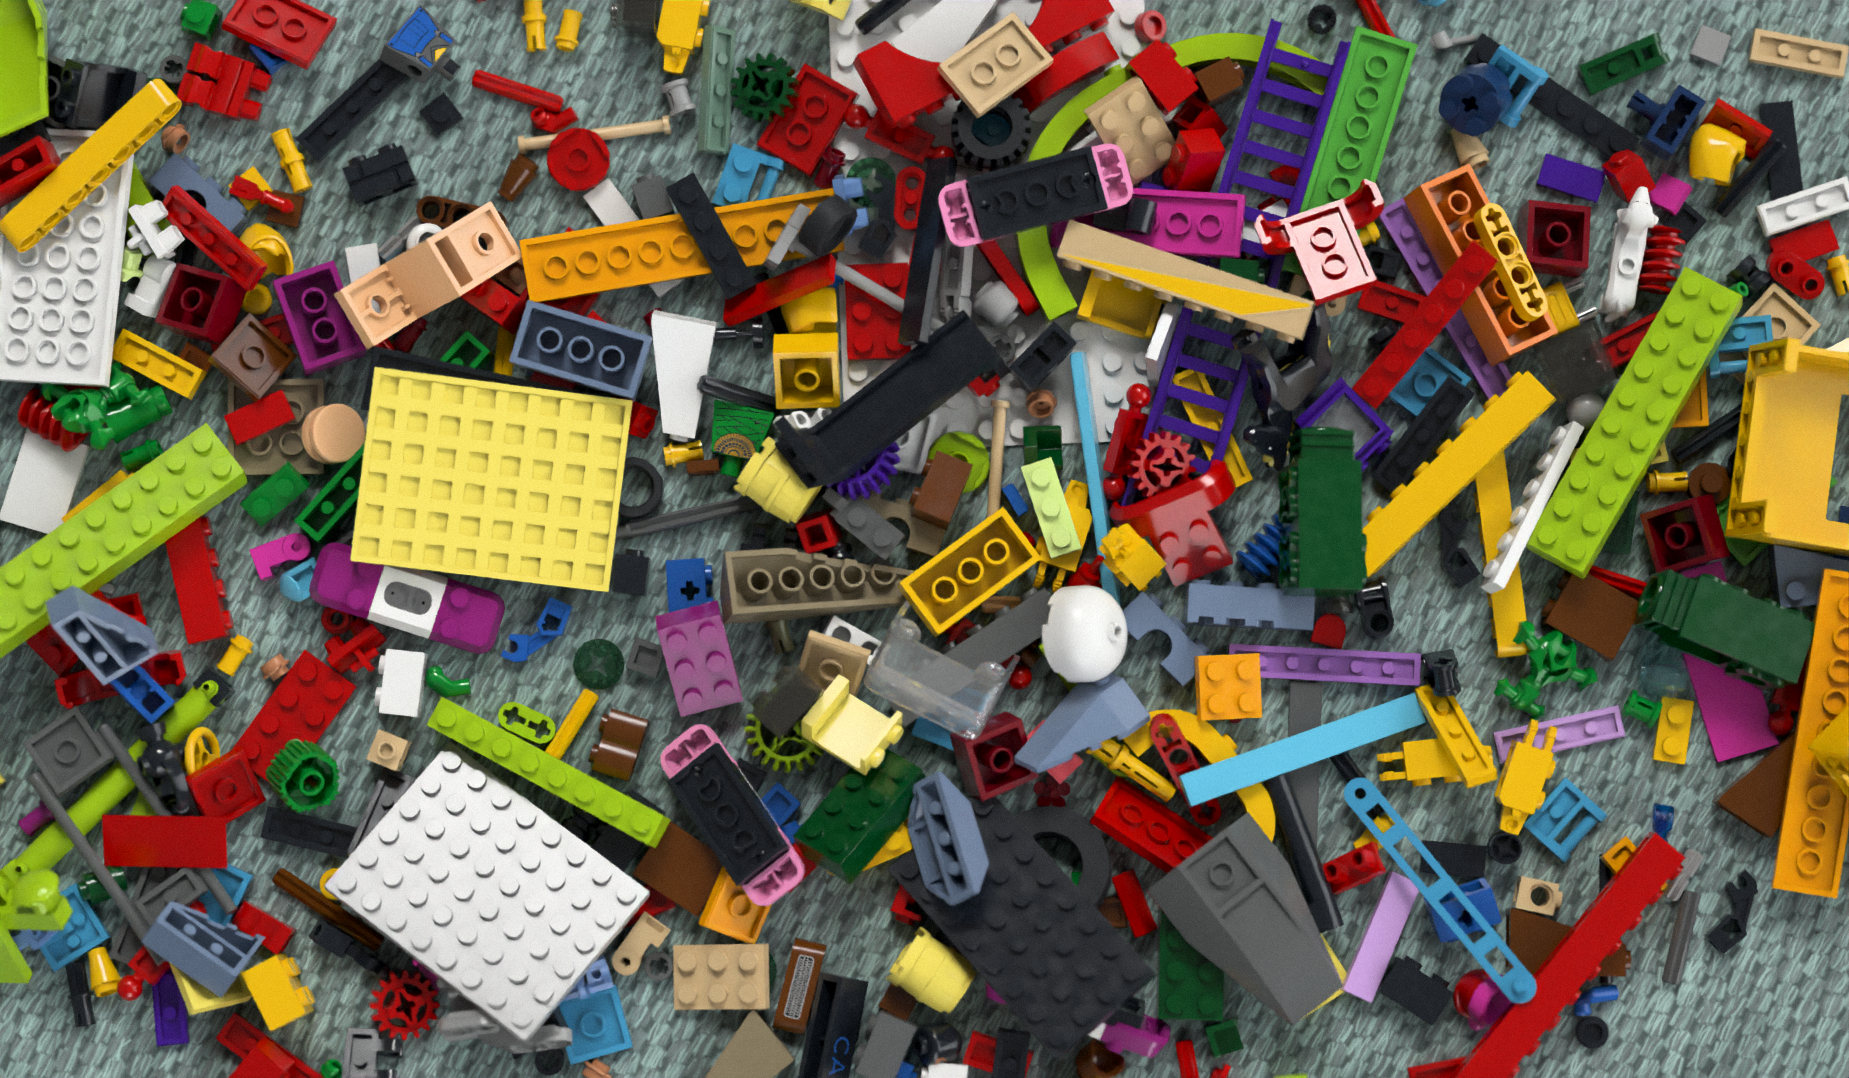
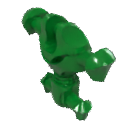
M118 362L111 364L109 387H101L98 390L74 388L69 391L61 384H42L41 391L45 399L50 401L59 399L51 408L52 416L56 420L62 421V426L70 432H91L90 445L96 450H104L116 434L111 428H103L102 426L105 424V411L110 404H117L128 397L131 400V405L141 406L148 397L146 390L140 391L136 387V382L132 375L120 371L121 364Z
M1521 621L1519 622L1513 642L1517 644L1524 642L1529 648L1526 653L1530 660L1531 673L1524 677V679L1521 678L1515 687L1509 684L1508 678L1497 680L1494 695L1496 697L1501 694L1508 698V702L1513 709L1525 711L1531 715L1529 721L1531 719L1537 721L1545 716V705H1538L1534 702L1541 694L1540 688L1551 682H1566L1569 678L1578 682L1577 687L1581 692L1589 685L1597 682L1598 675L1592 667H1584L1583 670L1576 668V643L1572 640H1568L1565 644L1561 643L1563 634L1559 630H1552L1547 635L1537 639L1534 635L1535 628L1533 623Z

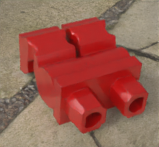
M195 42L186 67L189 73H184L177 93V97L182 102V105L193 107V104L196 103L201 109L211 114L239 122L241 118L258 121L263 105L248 99L251 89L268 93L273 78L259 70L255 63L225 54L222 51L215 52L210 47ZM204 74H207L211 77V79L216 81V83H214L213 81H204L200 77H203Z

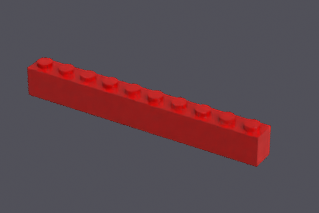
M1649 832L1532 975L1536 982V992L1533 998L1526 1003L1511 1001L1449 1078H1514L1520 1070V1066L1517 1064L1525 1055L1530 1057L1537 1050L1541 1043L1538 1040L1545 1030L1550 1032L1561 1019V1016L1558 1014L1566 1004L1570 1007L1576 1002L1582 993L1579 990L1586 980L1592 981L1602 969L1600 962L1607 954L1612 956L1619 949L1623 942L1620 940L1627 929L1630 931L1635 929L1641 922L1643 916L1640 913L1648 904L1652 906L1659 900L1663 894L1661 887L1668 879L1673 881L1684 868L1681 863L1686 857L1657 833Z

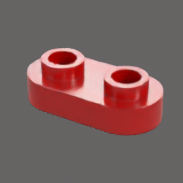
M916 166L902 169L896 179L894 219L896 224L906 231H914L917 228L926 174ZM909 179H915L918 182V186L915 189H909L906 186V182ZM912 210L916 213V217L914 220L908 221L904 218V213Z
M1778 249L1768 256L1766 260L1767 273L1788 290L1805 300L1814 299L1822 293L1825 285L1823 275L1794 253L1786 249ZM1788 262V270L1781 272V266ZM1813 279V286L1806 289V282Z

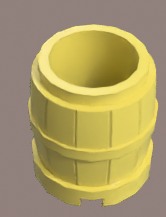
M768 437L761 444L765 447L761 454L759 452L754 453L736 481L739 484L734 486L733 489L742 496L747 495L767 513L770 512L787 523L792 521L796 524L808 510L822 486L808 489L774 445L776 441Z
M920 926L914 933L916 935L914 941L908 945L906 944L889 972L891 974L886 977V980L896 987L898 985L920 1003H924L940 1013L945 1011L949 1014L968 989L977 971L972 968L973 966L956 949L931 937L932 933Z

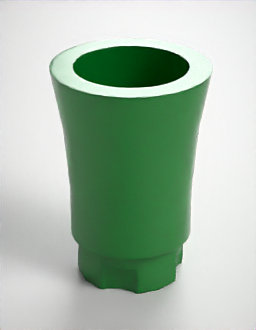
M161 384L152 387L150 390L148 387L143 389L148 392V397L141 406L131 405V400L126 397L117 404L111 403L106 409L104 420L108 428H111L116 433L113 437L116 444L148 425L162 420L163 416L173 413Z

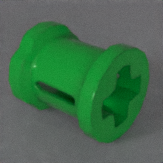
M1633 689L1627 697L1621 711V716L1627 717L1629 715L1646 723V727L1651 729L1661 712L1663 703L1660 701L1652 702L1638 695V691Z

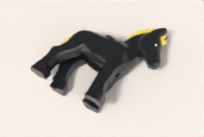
M1309 290L1301 296V298L1314 302ZM1325 303L1314 306L1303 340L1295 339L1294 344L1288 343L1287 353L1276 360L1273 359L1265 340H1258L1255 331L1243 329L1231 339L1234 349L1239 350L1246 360L1253 396L1262 418V424L1256 426L1249 425L1245 428L1243 439L1263 455V462H1265L1266 468L1274 466L1276 471L1282 470L1288 455V448H1290L1289 437L1293 435L1292 411L1309 398V394L1328 377L1331 371L1332 355L1330 352L1331 341L1329 340L1331 322L1326 313Z

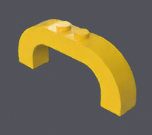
M1175 709L1148 712L1150 719L1161 713L1172 715L1176 719L1187 742L1197 749L1209 765L1237 756L1235 750L1238 746L1228 734L1225 733L1221 736L1212 725L1205 720H1197V716L1192 713ZM1150 721L1128 737L1121 739L1137 758L1154 744L1149 731ZM1164 723L1160 724L1159 732H1162L1165 738H1171L1169 727H1166ZM1260 782L1234 791L1233 793L1244 807L1245 814L1249 812L1270 841L1273 842L1275 813L1270 796Z

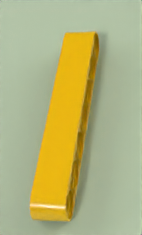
M158 78L149 82L0 221L1 233L19 253L31 249L172 119L181 109L182 102L162 79Z
M1504 451L1473 480L1476 483L1477 490L1474 493L1476 513H1480L1481 524H1478L1480 544H1484L1485 556H1482L1484 569L1492 559H1495L1499 551L1496 549L1497 543L1504 533H1508L1512 525L1510 522L1512 507ZM1518 560L1505 588L1492 594L1487 592L1488 605L1492 607L1494 618L1490 620L1493 639L1496 638L1498 650L1495 651L1496 658L1528 655L1526 652L1529 648L1524 642L1520 644L1513 642L1519 622L1527 621Z

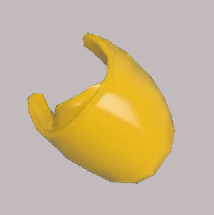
M1711 123L1703 124L1694 132L1690 139L1688 152L1689 176L1703 181L1704 177L1714 179L1715 184L1730 187L1735 167L1745 155L1746 140Z
M255 223L247 228L239 237V240L268 265L260 279H264L266 275L272 272L276 275L286 274V276L293 274L294 262L286 240L279 232L268 225Z
M824 287L780 306L790 334L836 332L838 318L836 293L833 287Z

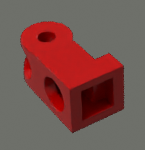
M246 900L231 921V924L252 937L256 934L266 937L261 944L276 955L283 953L297 929Z

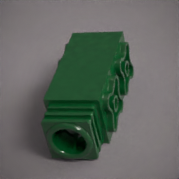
M1308 427L1297 430L1295 434L1289 437V465L1282 468L1283 472H1280L1278 476L1280 495L1278 519L1279 523H1283V536H1280L1278 545L1280 555L1279 585L1284 587V596L1348 597L1363 590V585L1367 582L1365 560L1367 537L1366 534H1362L1361 460H1355V431L1338 427Z
M1671 569L1657 572L1650 576L1640 596L1637 615L1633 624L1659 635L1657 642L1725 670L1724 674L1726 676L1747 682L1755 688L1770 692L1772 689H1783L1785 686L1797 684L1815 627L1814 622L1807 620L1808 616L1806 614L1786 608L1768 598H1760L1759 600L1749 596L1750 591L1726 583L1714 575L1703 573L1696 577L1687 578L1683 574H1677Z

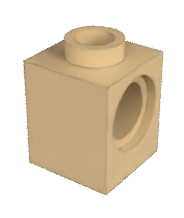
M378 729L366 759L400 772L412 742Z
M1517 876L1511 907L1553 916L1554 910H1559L1562 903L1563 892L1558 891L1560 884ZM1537 887L1542 888L1546 894L1544 903L1539 906L1531 901V892Z

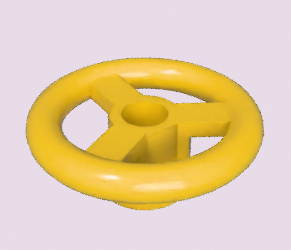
M198 727L190 733L184 747L185 761L181 762V767L184 773L190 775L220 757L219 742L209 728ZM202 736L208 741L212 754H209L208 750L205 749Z

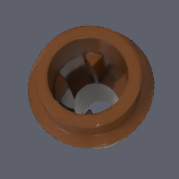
M518 153L515 159L511 158L497 192L509 201L514 202L516 197L538 176L536 172L540 166Z

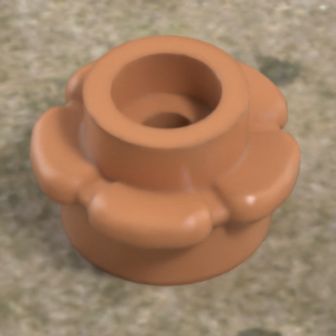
M177 124L176 127L171 125L163 131L161 141L164 150L179 154L184 150L190 141V133L184 130V125ZM181 138V144L176 145L178 140Z
M1045 389L1032 391L1026 397L1028 400L1026 401V407L1029 413L1036 418L1049 417L1057 405L1056 397H1053L1052 392Z
M279 653L260 667V670L265 675L262 678L267 679L270 676L274 682L289 671L286 667L289 660H285L282 654Z
M594 1058L592 1063L589 1061L584 1062L586 1067L582 1074L587 1078H612L608 1073L611 1067L602 1061Z

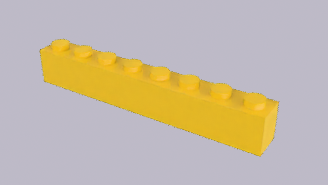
M1528 370L1523 375L1517 372L1505 384L1508 389L1500 397L1497 394L1493 395L1482 406L1485 412L1477 419L1473 416L1470 417L1459 428V431L1462 433L1453 442L1450 439L1446 440L1436 450L1439 456L1430 464L1427 461L1422 463L1413 472L1412 475L1415 479L1408 486H1405L1403 483L1390 494L1389 497L1392 501L1384 509L1378 506L1367 516L1366 520L1369 523L1362 529V534H1366L1367 537L1365 557L1367 577L1372 578L1556 401L1555 397Z

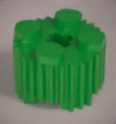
M300 739L289 740L284 750L280 748V753H275L274 756L276 758L270 761L273 764L266 769V779L271 784L270 787L273 789V792L287 806L298 813L304 810L309 812L311 808L316 810L317 806L323 807L326 804L330 806V801L336 799L334 797L335 794H339L337 791L339 786L337 780L340 779L338 775L340 771L337 769V762L319 745L313 742L309 743L307 740L302 742Z

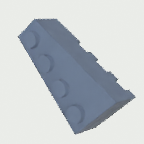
M1192 580V583H1188L1185 586L1184 625L1313 631L1315 596H1284V590L1275 589L1276 584L1256 583V588L1243 587V582L1225 581L1224 585H1211L1212 581Z

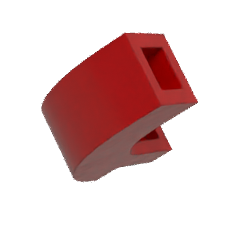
M1104 32L1097 33L1052 56L1054 59L1052 65L1013 92L1012 97L1015 99L1019 97L1023 101L1024 109L1027 108L1031 115L1069 87L1100 74L1119 60L1120 57Z

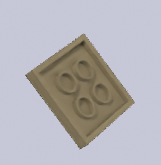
M277 379L260 398L262 399L281 389L284 390L296 416V420L240 446L236 445L228 427V451L244 470L246 476H270L287 461L301 475H325V464L317 462L307 453L301 434L304 420L308 414L318 407L325 406V379ZM228 380V414L254 402L231 380Z

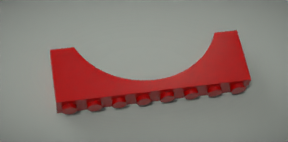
M1042 0L1038 13L1028 30L1050 55L1055 51L1053 47L1063 42L1065 46H1069L1082 38L1081 33L1089 29L1092 32H1096L1109 24L1108 19L1115 10L1109 0ZM886 41L857 54L853 62L889 130L896 126L904 129L917 121L916 116L927 112L928 115L938 112L945 107L944 102L952 98L955 101L962 100L937 70L941 64L940 62H932L908 55Z

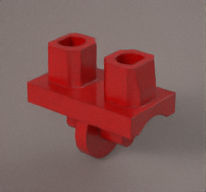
M358 617L348 627L354 635L351 640L345 643L337 635L324 644L329 655L326 658L327 661L341 675L349 669L356 673L362 667H365L371 673L375 670L371 660L380 654L377 648L387 641L376 626Z
M1373 841L1323 864L1326 879L1330 883L1333 894L1337 895L1357 885L1369 883L1373 878L1386 873L1379 857L1378 845Z

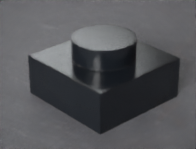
M442 93L419 111L438 137H441L464 119L445 93Z

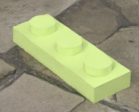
M1052 458L1022 466L1021 470L1050 558L1053 559L1081 550L1082 548Z

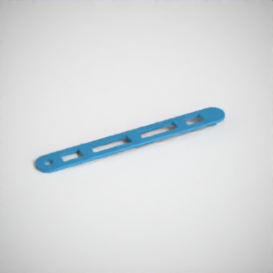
M1359 777L1349 781L1344 790L1347 804L1497 986L1512 1002L1526 1003L1531 1000L1536 992V982L1533 976L1370 780ZM1359 788L1364 789L1366 792L1363 799L1355 797V791ZM1378 803L1395 823L1385 833H1382L1366 814ZM1405 836L1440 877L1429 888H1427L1393 847ZM1449 892L1456 896L1486 933L1476 943L1469 939L1439 902ZM1496 946L1514 967L1502 977L1484 957Z

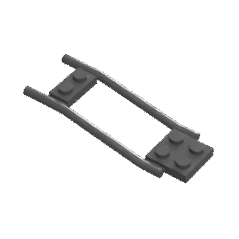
M75 706L23 743L40 768V771L32 774L28 780L141 941L170 901L188 907L210 890L227 916L233 914L238 909L211 868L186 867L176 872L132 905L57 799L59 796L61 797L116 757L157 816H174L161 797L158 798V793L146 776L141 774L138 765L109 723L102 725L95 732L80 708ZM144 945L157 965L166 961V959Z

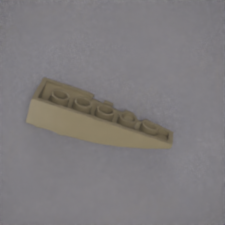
M791 548L724 552L720 585L724 624L791 620L909 605L910 603L897 586L914 571L880 564L868 565L857 563V560L846 558L844 560L826 557L827 555L819 553L807 554L797 552L796 549Z

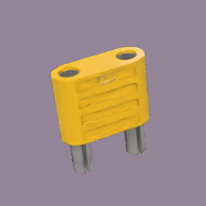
M1582 277L1564 284L1559 281L1542 288L1548 302L1547 312L1558 331L1557 334L1545 342L1580 328V323L1598 315V312L1595 311L1578 319V317L1596 308L1591 306L1575 313L1567 295L1585 287V282H1582L1565 290V288L1583 281Z

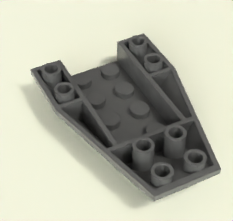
M1249 812L1219 833L1147 890L1189 945L1292 1026L1344 986L1288 862Z

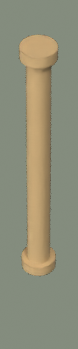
M669 115L662 116L660 120L589 129L596 132L603 140L664 132L665 135L671 134ZM558 134L525 138L524 135L518 136L519 152L524 155L529 150L549 148L551 141Z
M991 400V407H994L987 518L1000 509L1006 408H1010V401Z

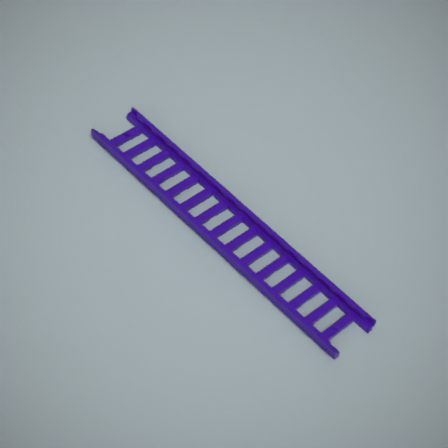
M1272 18L1218 193L1230 194L1233 183L1291 200L1286 217L1245 206L1244 220L1254 223L1261 214L1264 215L1267 221H1277L1299 214L1351 45L1349 41H1339L1332 65L1277 49L1275 46L1282 23L1274 21ZM1270 62L1328 78L1323 95L1266 79ZM1261 92L1318 108L1314 126L1256 109ZM1252 122L1309 139L1305 155L1300 156L1247 140ZM1242 153L1299 169L1295 187L1239 171L1238 166ZM1242 238L1241 252L1272 261L1264 285L1276 289L1286 254H1267L1260 243ZM1197 258V263L1220 270L1219 264L1209 262L1210 258ZM1182 307L1142 438L1149 441V432L1157 433L1158 427L1214 443L1215 447L1210 462L1199 458L1190 461V466L1195 467L1196 472L1204 474L1210 468L1212 460L1223 461L1249 373L1244 357H1242L1239 369L1236 370L1181 353L1186 335L1234 349L1231 339L1234 337L1233 335L1190 323L1194 310ZM1256 332L1257 338L1259 340L1262 333ZM1177 366L1233 382L1234 386L1229 401L1172 384ZM1167 397L1225 413L1220 431L1162 414ZM1136 478L1129 479L1121 506L1135 504L1139 490L1134 489L1132 486L1137 481Z

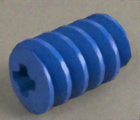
M1276 514L1271 517L1274 526L1267 523L1262 526L1265 535L1258 532L1253 535L1256 544L1248 541L1244 544L1248 554L1239 550L1235 553L1239 563L1260 583L1262 582L1258 576L1259 573L1266 576L1271 575L1267 567L1268 564L1275 567L1280 566L1276 556L1279 555L1278 545L1280 536H1283V523H1279L1278 515Z

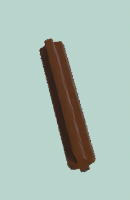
M280 868L272 879L274 884L372 951L378 950L383 943L384 937L285 868Z

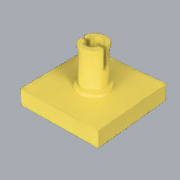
M169 962L190 1015L246 1002L252 997L241 974L243 971L240 972L223 997L220 998Z

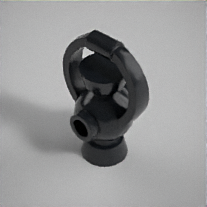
M165 720L135 730L141 742L145 741L147 743L142 756L137 757V765L141 774H149L152 777L158 792V798L161 797L172 814L185 813L188 810L189 794L185 775L181 767V762L185 761L183 745L180 742L174 744L172 741L164 739L163 734H166Z

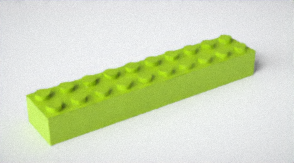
M1686 266L1684 267L1542 512L1526 544L1528 550L1583 580L1585 579L1743 305L1742 295Z
M207 423L0 568V659L51 623L45 604L46 601L71 586H75L91 595L248 483L244 470Z

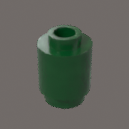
M106 866L122 891L128 890L121 866ZM93 871L81 875L82 882L77 883V888L82 901L88 900L92 906L112 899Z

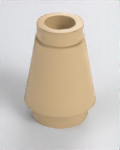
M1454 128L1450 131L1460 167L1470 164L1473 171H1476L1489 163L1490 160L1487 156L1489 151L1477 136L1463 134Z

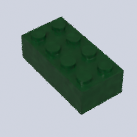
M886 749L885 756L877 768L872 767L866 775L851 767L795 832L793 838L803 856L851 885L907 819L914 797L912 793L913 785L926 777L921 768L891 750Z
M1159 907L1156 1018L1223 1021L1224 972L1189 945Z

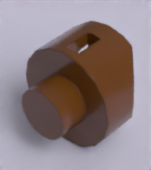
M1707 462L1700 464L1691 470L1688 478H1686L1688 480V490L1686 493L1689 498L1712 494L1715 504H1718L1726 499L1731 491L1732 481L1730 475L1723 466L1717 463Z
M1093 1038L1076 1054L1077 1074L1079 1078H1115L1125 1068V1059L1118 1053L1106 1049L1102 1042Z

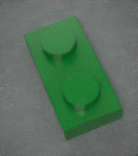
M287 461L242 499L240 505L263 527L305 491L310 483Z

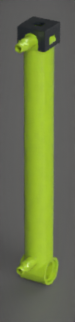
M208 668L192 683L194 686L156 722L165 720L166 734H163L165 740L172 741L174 744L181 743L217 707L223 705L235 693L232 687L214 669ZM140 739L127 750L136 764L137 757L142 756V752L147 746V743L145 741L141 742ZM117 760L65 811L82 835L85 836L102 820V815H107L136 785ZM55 820L17 858L5 865L0 870V875L8 882L9 889H13L24 875L40 869L50 870L74 847V844Z

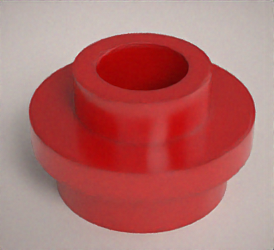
M326 607L321 615V622L325 630L336 635L346 633L349 630L350 623L354 621L353 615L330 607ZM339 612L343 615V622L335 625L332 622V616Z

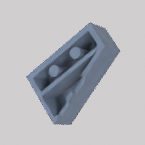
M1775 544L1767 546L1773 601L1786 608L1817 605L1822 568L1849 572V561Z
M75 586L69 587L45 602L52 627L103 685L108 684L159 653L151 628Z
M170 901L141 942L212 993L222 998L266 937L259 934L252 937L237 931V926L227 923L226 926L208 920L209 915Z

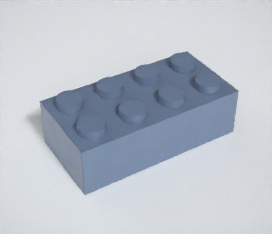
M528 300L509 362L517 367L635 402L653 344V338Z

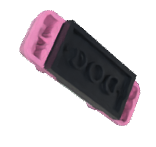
M1110 143L1094 147L1088 146L968 177L966 180L945 186L939 193L938 205L949 241L958 247H968L1064 222L1069 219L1121 207L1131 199L1133 185L1122 150L1117 145Z
M697 724L690 727L662 751L661 765L669 777L667 783L736 886H742L755 904L760 906L773 904L803 879L805 873L803 862L790 844L789 838L783 834L739 769L736 760L730 756L716 733L709 726Z

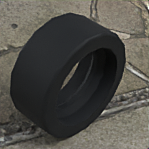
M839 195L827 198L806 219L798 236L799 242L815 256L822 257L827 255L848 235L857 219V210Z
M629 457L625 458L624 472L632 469L640 470L649 477L652 485L651 495L642 505L630 507L621 502L619 504L618 515L636 519L645 517L655 511L662 500L664 487L662 477L655 466L645 459Z

